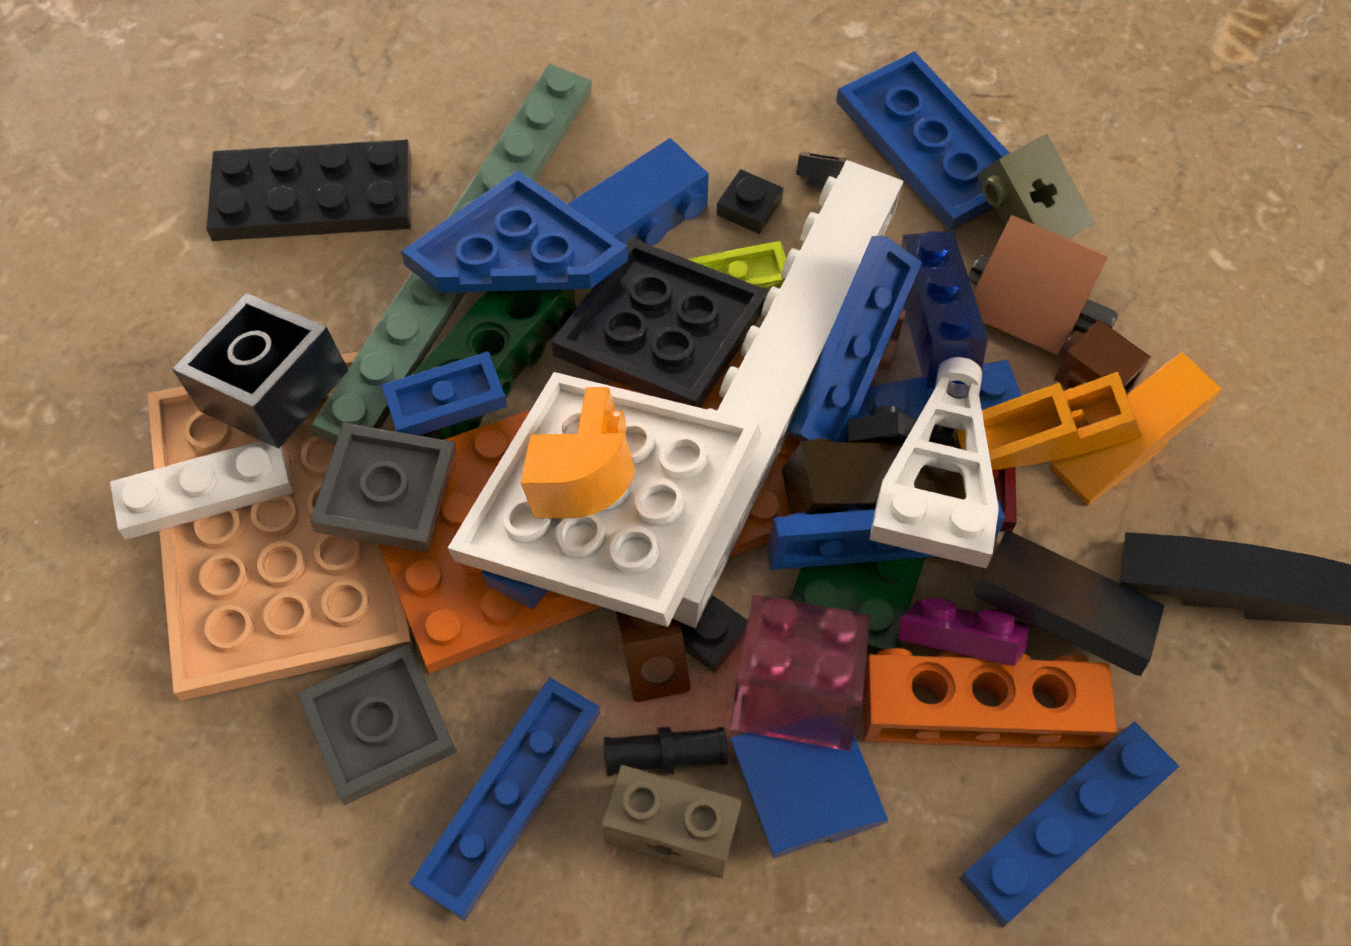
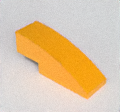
M1181 352L1127 395L1142 437L1081 455L1054 460L1049 468L1088 506L1164 450L1172 437L1205 414L1220 394L1222 388L1189 357Z
M1118 372L1063 391L1059 382L982 410L992 470L1035 465L1069 458L1142 437ZM956 429L961 449L966 450L965 431Z

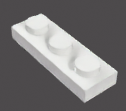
M257 441L110 481L117 528L125 540L294 493L283 445L278 449L263 441Z

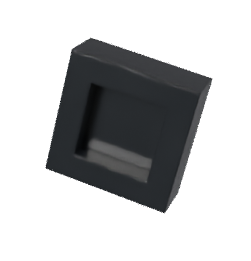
M801 151L798 158L796 175L806 176L805 184L808 186L824 188L828 177L831 176L837 179L846 160L849 159Z
M740 169L718 200L716 215L760 234L782 201L783 187Z
M875 407L868 410V417L848 420V441L850 443H857L866 440H880L882 443L904 444L917 420L903 414L899 407Z
M711 594L695 628L679 622L685 651L716 673L748 634L751 622Z

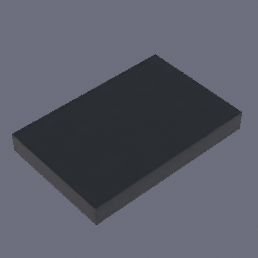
M1009 530L1005 531L974 592L976 597L1136 676L1143 674L1151 660L1165 606Z

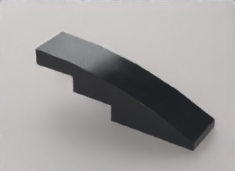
M1125 532L1120 584L1136 592L1182 596L1184 606L1244 609L1245 619L1351 626V564L1253 544L1188 536Z

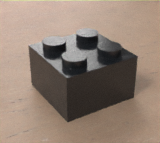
M245 293L172 368L200 412L278 449L349 371L326 326L248 293Z

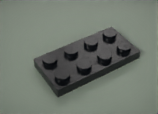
M405 139L213 151L207 232L212 241L411 229V150L409 141Z

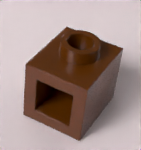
M1099 319L1084 335L1079 331H1075L1061 347L1058 356L1063 361L1054 380L1060 382L1064 389L1068 390L1118 372L1125 392L1128 394L1137 384L1151 356Z

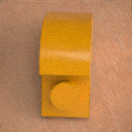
M586 387L577 434H530L521 486L535 519L589 516L614 504L629 488L635 474V467L626 439V420L623 411H616L609 387Z

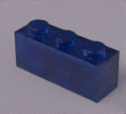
M954 231L903 234L901 247L922 262L904 304V310L906 311L905 314L926 389L935 388L940 364L949 358L962 357L970 359L977 363L982 370L988 336ZM952 381L956 384H965L961 381Z

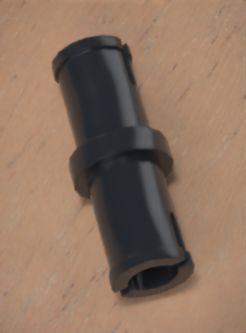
M657 727V734L616 738L604 737L603 739L606 776L618 774L621 765L642 771L660 770L661 776L674 775V769L718 764L724 766L728 764V745L724 727L671 732L670 727Z

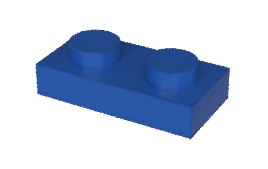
M489 352L381 385L396 431L419 436L507 407L505 394Z

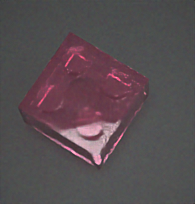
M753 594L729 729L850 751L862 703L870 615Z

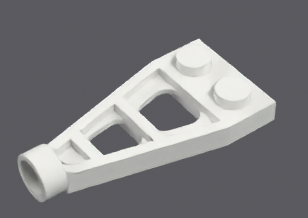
M954 357L940 364L935 390L882 481L869 540L987 569L993 555L999 507L979 398L982 370L974 361L967 358ZM952 381H961L965 384H956ZM937 424L965 431L966 450L929 442L934 425ZM925 465L960 473L964 480L966 498L962 500L917 489L914 487V481L921 468Z

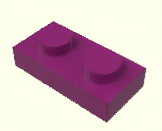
M935 597L917 600L900 619L898 639L900 641L1016 666L1028 648L1032 625L1015 621L1013 615L1004 611L983 610L979 613L956 608V604L950 600Z

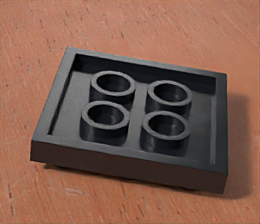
M630 237L625 243L628 248V261L591 288L552 340L553 356L646 395L701 408L743 344L749 329L760 318L769 290Z

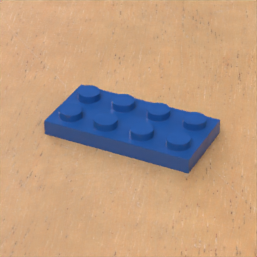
M915 51L838 89L836 103L950 231L994 208L985 199L982 192V184L977 174L1010 152Z

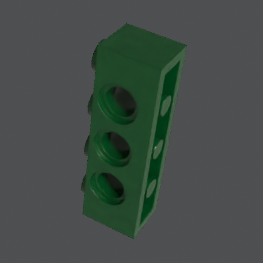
M574 289L486 291L411 375L484 352H497L498 354L490 357L505 398H507L513 388L515 379L526 367H532L539 361L545 350L546 343L557 330H561L576 310ZM519 317H528L526 319H517ZM484 415L419 436L444 440L479 428Z

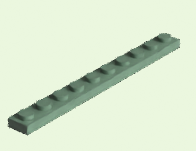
M549 63L448 218L517 170L536 182L590 96L592 80ZM411 272L349 366V371L340 380L313 421L312 429L314 436L336 445L343 422L381 429L390 414L381 385L410 376L418 368L466 292H438L415 273Z

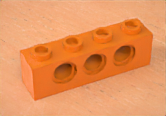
M892 648L882 650L877 655L869 654L862 674L864 742L1102 750L1117 733L1110 663L1089 662V658L1083 655H1063L1055 658L1053 661L1030 660L1029 655L1023 654L1016 666H1011L980 658H971V656L949 651L941 652L936 657L912 656V652L908 650ZM916 686L928 687L937 694L940 702L937 704H925L915 697L912 688ZM984 688L989 690L996 697L998 706L981 704L973 695L972 689ZM1033 690H1042L1049 693L1056 701L1057 708H1046L1039 704L1034 698Z

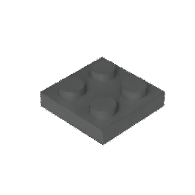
M343 422L310 520L313 532L428 553L456 456L455 442Z
M409 643L297 693L338 797L344 806L457 753Z

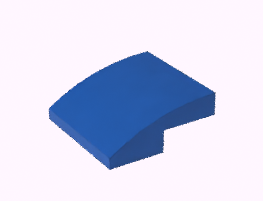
M843 708L789 719L730 738L731 746L773 859L828 839L833 843L888 823V817Z

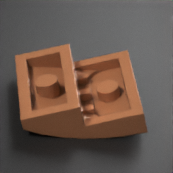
M1011 215L964 314L1058 355L1061 347L1070 337L1109 255Z

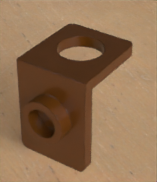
M616 611L633 699L640 702L688 692L690 690V680L679 621L672 619L669 626L666 627ZM657 656L669 658L675 664L674 672L670 678L660 683H652L642 677L641 669L647 660Z

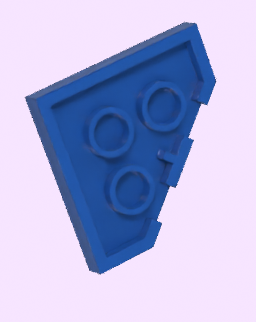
M519 170L401 251L404 266L438 292L591 289L628 261V248L626 244Z

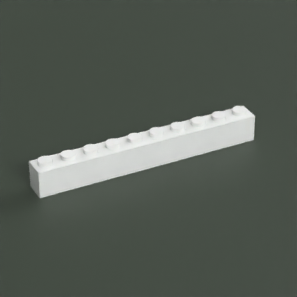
M846 160L837 179L831 176L828 177L819 199V205L823 206L819 214L810 212L804 224L800 241L804 242L800 251L793 248L790 250L781 273V278L785 279L781 288L772 286L765 299L761 311V316L765 317L761 327L758 328L752 325L745 337L740 354L745 358L740 368L731 366L725 375L719 392V396L724 398L718 410L708 409L759 422L761 439L672 619L693 628L696 627L788 436V428L872 236L885 235L895 214L903 180Z

